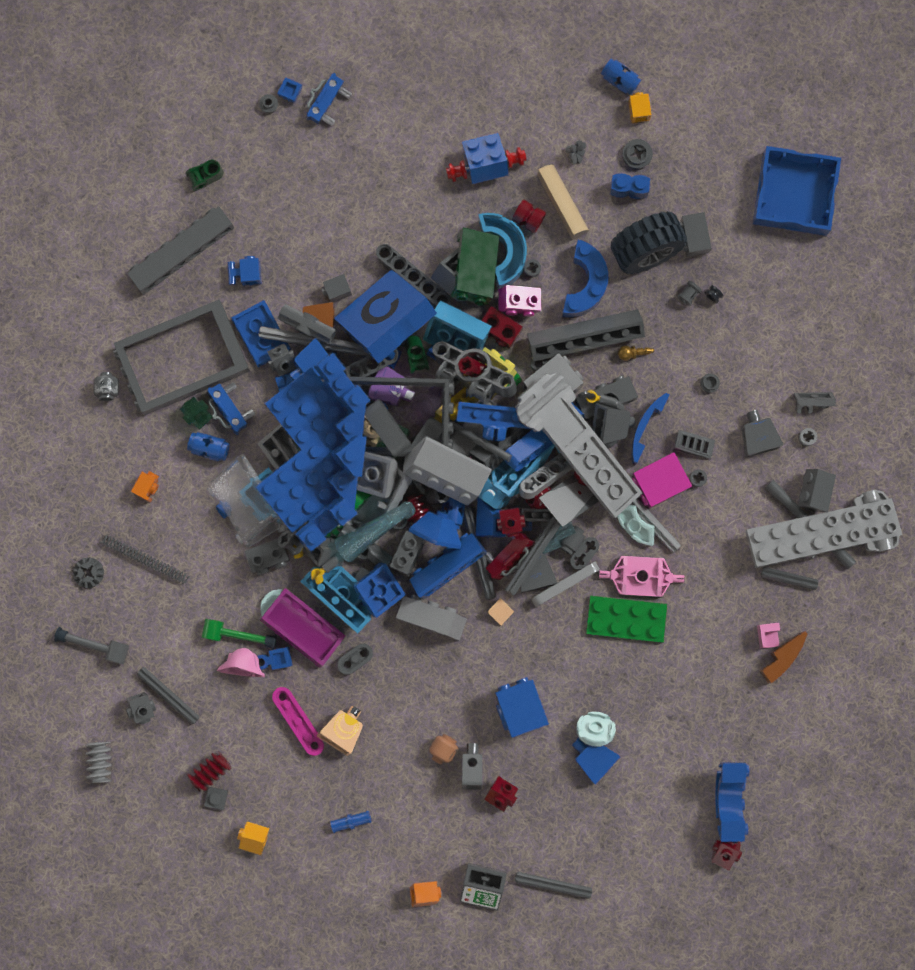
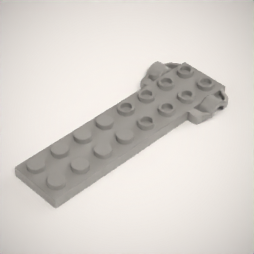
M546 373L517 398L519 400L515 408L517 418L524 426L531 428L535 432L541 429L544 431L611 517L616 518L642 492L572 405L576 396L572 391V387L564 381V377L559 373L552 375Z
M879 490L862 493L853 500V507L756 527L745 531L755 568L865 544L867 551L879 553L892 550L898 546L899 536L902 535L892 498L889 499L883 491Z

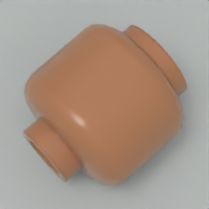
M446 734L437 736L429 748V752L433 755L432 760L441 765L443 762L450 763L458 751L457 741Z

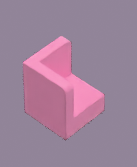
M779 623L757 625L760 649L778 647Z

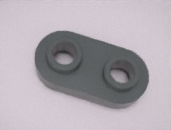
M367 644L357 645L339 659V671L347 675L357 671L372 659V648ZM361 650L367 651L366 657L360 656ZM346 661L351 662L349 669L344 667Z

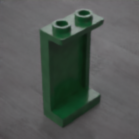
M463 227L457 235L459 252L455 288L451 293V297L459 301L475 302L476 305L480 306L487 305L493 299L499 236Z

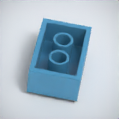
M440 300L435 308L437 314L429 320L422 340L432 345L438 342H446L462 351L469 349L482 350L492 326Z

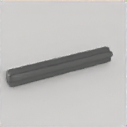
M144 667L139 670L137 676L191 724H195L198 721L199 715Z
M517 872L515 876V882L588 899L592 895L591 887Z

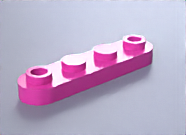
M286 687L277 688L272 695L273 702L306 752L312 756L319 755L324 750V741L317 737V730L292 692ZM281 693L286 694V699L284 701L280 700L279 695ZM313 742L318 743L317 749H312L311 744Z

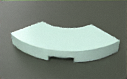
M629 505L617 516L620 525L637 542L653 546L655 526L644 522L637 513V507Z

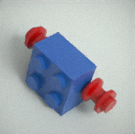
M499 133L462 141L466 165L464 161H460L458 166H453L450 163L448 164L449 168H446L448 180L452 179V182H456V178L461 176L464 180L467 179V173L470 175L472 184L508 176V168L511 169L513 164L519 163L520 166H523L524 161H527L526 154L520 147H517L516 152L510 153L508 150L504 152Z

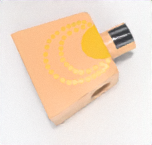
M351 706L347 713L342 710L338 711L317 734V737L344 755H350L363 727V724L357 721L361 711L354 706Z

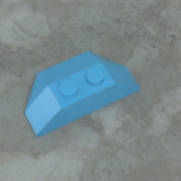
M555 445L550 446L518 472H515L505 461L501 462L491 472L493 486L507 497L519 494L521 482L545 465Z
M336 566L329 573L325 572L323 574V582L321 584H316L315 579L312 580L311 571L317 568L321 569L322 567H313L300 582L358 634L371 620V613L366 606L361 604L362 600H358L359 595L353 588V585L358 581L342 566Z

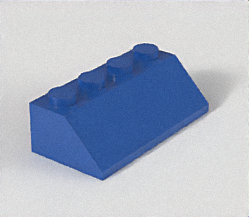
M464 534L459 538L461 542L460 549L447 547L443 550L444 554L439 558L435 556L429 560L426 568H419L412 573L413 577L410 579V582L419 598H428L487 554V551L474 534Z

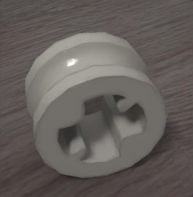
M806 428L799 434V441L804 446H810L817 440V433L811 428ZM809 432L811 433L810 436H813V439H810L808 442H806V438H803V435H806Z

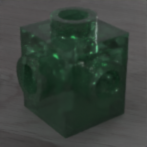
M194 396L180 408L184 414L182 418L189 426L193 423L199 430L213 418L207 411L209 406L202 399L198 401Z

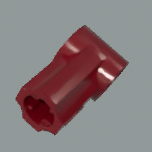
M468 356L461 358L458 363L460 372L472 378L482 375L484 369L487 368V365Z

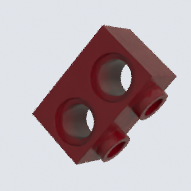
M491 306L481 321L487 323L490 320H494L497 326L490 329L487 338L491 336L497 340V345L504 349L506 347L510 349L522 332L523 326ZM508 330L512 332L513 336L505 338L502 333Z

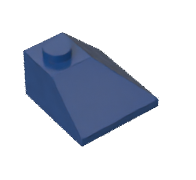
M438 510L437 513L428 512L409 528V532L435 545L456 549L461 548L455 521L448 518V514Z

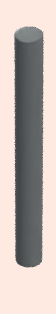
M450 420V422H453V430L505 461L509 462L511 460V454Z

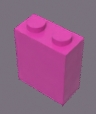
M675 452L632 474V480L642 492L640 499L644 506L648 505L649 509L692 487Z

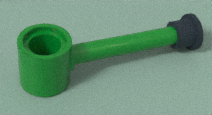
M205 619L201 638L220 641L222 636L262 643L267 647H272V650L275 648L276 634L274 636H261L223 628L224 622L211 619Z

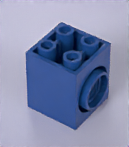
M528 677L517 680V685L510 687L509 684L498 687L499 692L495 693L499 703L496 705L504 730L509 731L511 738L549 724L533 679L528 680Z

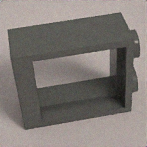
M406 531L390 564L391 570L409 577L425 544L424 539Z

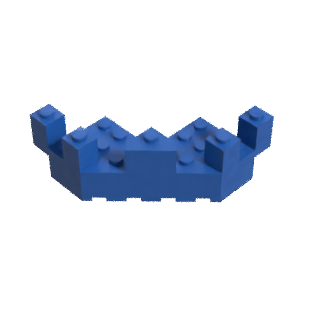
M334 353L328 354L313 366L323 378V382L315 371L309 367L264 403L300 448V451L262 480L255 488L291 533L296 531L305 522H309L295 533L309 551H313L327 539L325 536L338 525L343 526L358 514L354 508L358 477H362L366 446L363 428L366 404L370 399L359 385H354L344 373L345 367Z

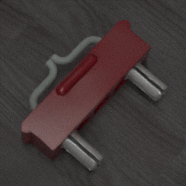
M519 533V536L511 537L513 540L496 558L490 552H487L485 558L490 564L486 569L490 572L491 578L501 580L504 576H508L515 569H518L535 542L530 540L527 535Z

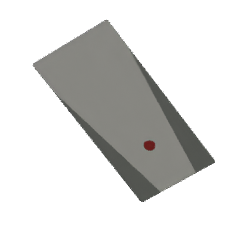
M574 475L540 497V500L562 526H565L599 502L588 486L579 484Z

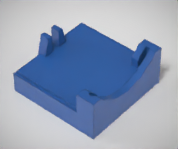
M378 563L373 567L374 570L353 585V588L359 595L358 600H362L361 604L367 607L373 618L380 616L406 595L386 563Z

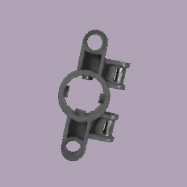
M438 342L433 346L432 349L436 362L441 365L437 370L435 379H451V383H454V388L460 382L463 387L468 389V397H475L481 400L482 404H487L495 393L506 398L516 394L517 387L513 376L493 366L489 355L483 350L469 349L462 351L446 342ZM468 356L486 364L487 368L484 369L482 375L470 378V376H464L460 372L458 366L460 359Z

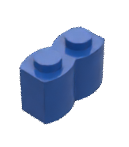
M622 173L612 176L610 195L617 198L627 196L633 199L647 198L650 190L649 177L644 175L631 177Z

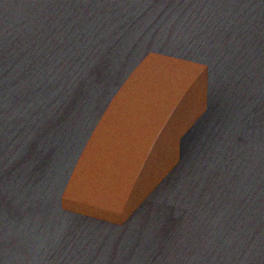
M806 631L799 633L771 653L775 660L760 670L768 684H772L797 658L806 640Z

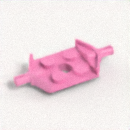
M621 556L613 570H599V574H606L599 575V578L612 580L619 595L663 597L670 583H684V575H673L664 558ZM639 571L647 573L646 581L638 580L637 573Z

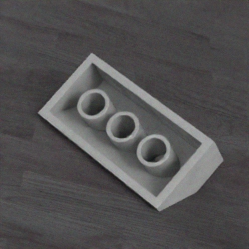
M427 436L405 455L403 467L404 475L467 506L479 496L491 473V468Z

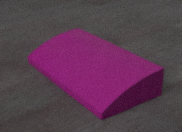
M284 588L260 618L263 624L319 668L326 663L345 638L342 632L286 588Z

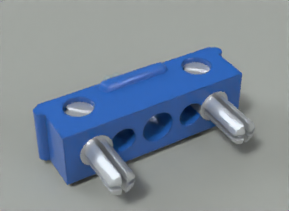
M333 73L328 80H322L316 89L312 88L310 91L312 97L307 103L309 109L306 116L307 120L317 124L323 120L332 126L335 120L325 113L336 95L340 93L348 99L352 95L351 92L342 87L344 81L337 77L336 73ZM326 82L325 86L316 98L315 102L310 107V103L312 102L315 96L314 92L318 91L321 88L322 84Z
M234 382L224 388L220 383L213 388L209 387L208 395L211 398L209 406L214 412L212 417L214 420L219 419L225 428H231L234 434L238 435L241 430L247 427L246 420L254 416L255 412L251 409L243 415L240 414L228 396L229 392L237 388ZM212 401H213V403L215 404V406L217 407V409L220 411V413L222 414V416L224 417V419L226 420V422L228 423L229 426H227V425L224 423V421L222 420L221 417L216 416L217 411H216V409L214 408V406L212 405V403H211Z

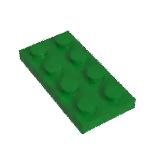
M590 595L586 634L664 643L667 604Z

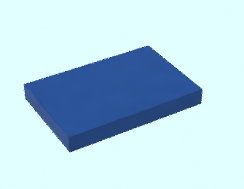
M265 300L231 317L257 367L271 360L267 351L282 344H285L288 351L291 350L288 342L259 337V329L261 327L281 330Z

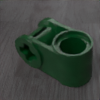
M212 159L185 172L186 176L191 180L194 191H198L221 179L224 173L218 161ZM218 167L216 173H210L211 168Z
M418 336L408 337L405 341V347L411 374L422 369L430 370L421 339Z

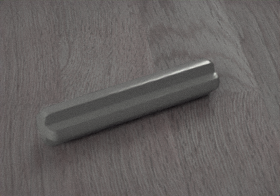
M764 567L761 572V577L812 590H816L818 587L817 579Z

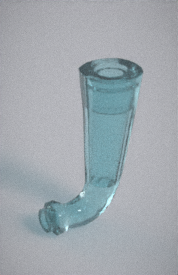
M404 502L400 506L336 538L335 546L346 561L352 562L400 521L413 516L416 510L411 502Z

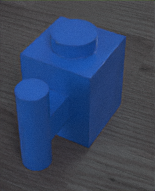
M246 256L244 259H239L240 268H235L234 261L227 262L229 285H236V278L241 277L243 286L262 284L259 258Z

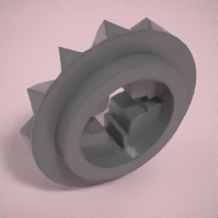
M641 139L629 141L623 149V160L634 169L644 168L650 163L653 156L651 146ZM635 149L638 152H643V154H641L640 160L636 156H632L635 153Z
M91 557L82 558L73 569V579L81 587L93 588L103 579V566L97 559ZM82 567L84 569L92 568L91 573L94 576V578L90 576H86L85 578V572L82 569Z

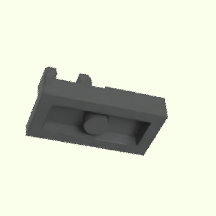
M832 392L794 393L796 410L799 414H801V409L804 406H807L808 413H812L813 406L829 408V406H835L836 398Z

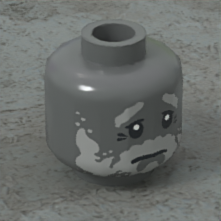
M110 372L100 373V376L94 379V395L100 401H113L119 394V380L117 377L112 376Z

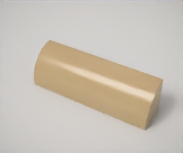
M547 165L538 169L537 176L572 240L588 233L589 229L554 165Z

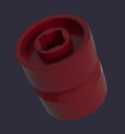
M523 199L516 209L512 221L520 226L524 224L525 229L535 234L547 212L538 207L534 209L533 204Z

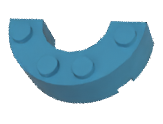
M496 213L478 214L481 232L499 236V241L507 250L506 259L501 265L496 267L495 279L498 289L506 285L511 286L520 277L525 266L527 256L525 237L516 223L503 217V215Z

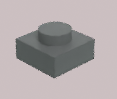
M209 786L204 806L224 810L229 790Z

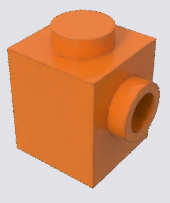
M437 881L414 883L410 887L412 907L436 905L439 902V899H441V889L437 887Z

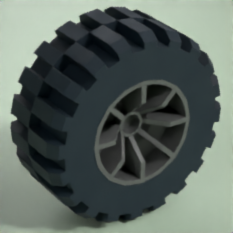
M669 211L660 212L648 217L646 216L624 228L623 231L619 232L612 239L610 248L621 271L626 274H635L657 267L677 255L686 246L687 236L674 213Z

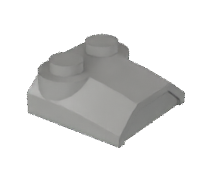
M365 452L362 477H358L357 490L388 498L395 485L397 473L396 460L392 456H381Z

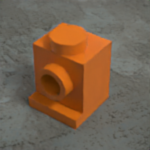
M142 471L131 492L151 502L150 495H154L159 487L157 484L159 476L150 471L147 474Z

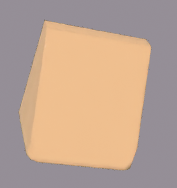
M500 598L487 613L502 625L514 611Z

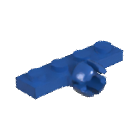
M458 402L456 421L481 424L483 427L482 437L485 440L491 441L494 437V441H504L508 427L531 429L519 421L515 407Z

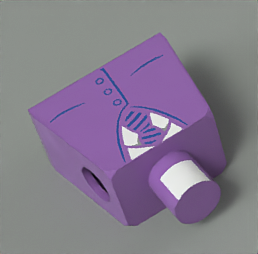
M387 366L378 370L375 376L405 378ZM371 385L367 397L372 401L379 399L385 404L398 406L401 399L412 402L415 392L407 389L406 386Z

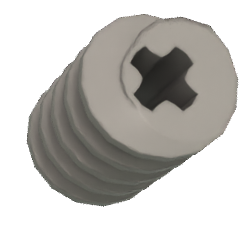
M110 742L86 744V747L92 749L86 752V755L92 757L86 760V763L92 765L86 768V771L92 772V774L86 776V779L92 780L93 783L111 782V779L106 778L107 775L111 774V771L106 770L107 767L111 766V763L106 762V760L111 758V755L106 754V752L111 750L110 747L106 746Z

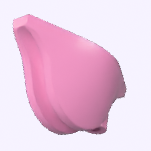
M240 648L233 653H229L227 661L217 670L220 673L232 675L265 676L260 670L259 659L256 654L246 648Z

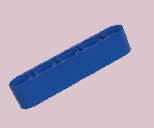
M572 403V405L584 418L585 414ZM542 429L537 432L531 430L506 450L507 453L512 455V458L509 462H505L515 472H518L552 446L553 443Z

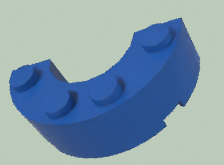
M577 240L573 263L585 270L588 283L581 292L566 295L562 317L565 318L579 317L593 310L601 302L608 284V268L605 259L594 246L582 240Z
M720 762L718 768H721V771H717L715 784L716 818H719L721 825L717 826L721 842H745V835H748V824L745 823L743 816L745 800L742 799V791H745L746 777H749V765H746V762Z

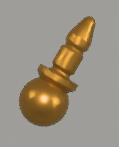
M622 346L618 350V356L621 360L627 361L631 358L636 359V355L651 354L654 352V349Z

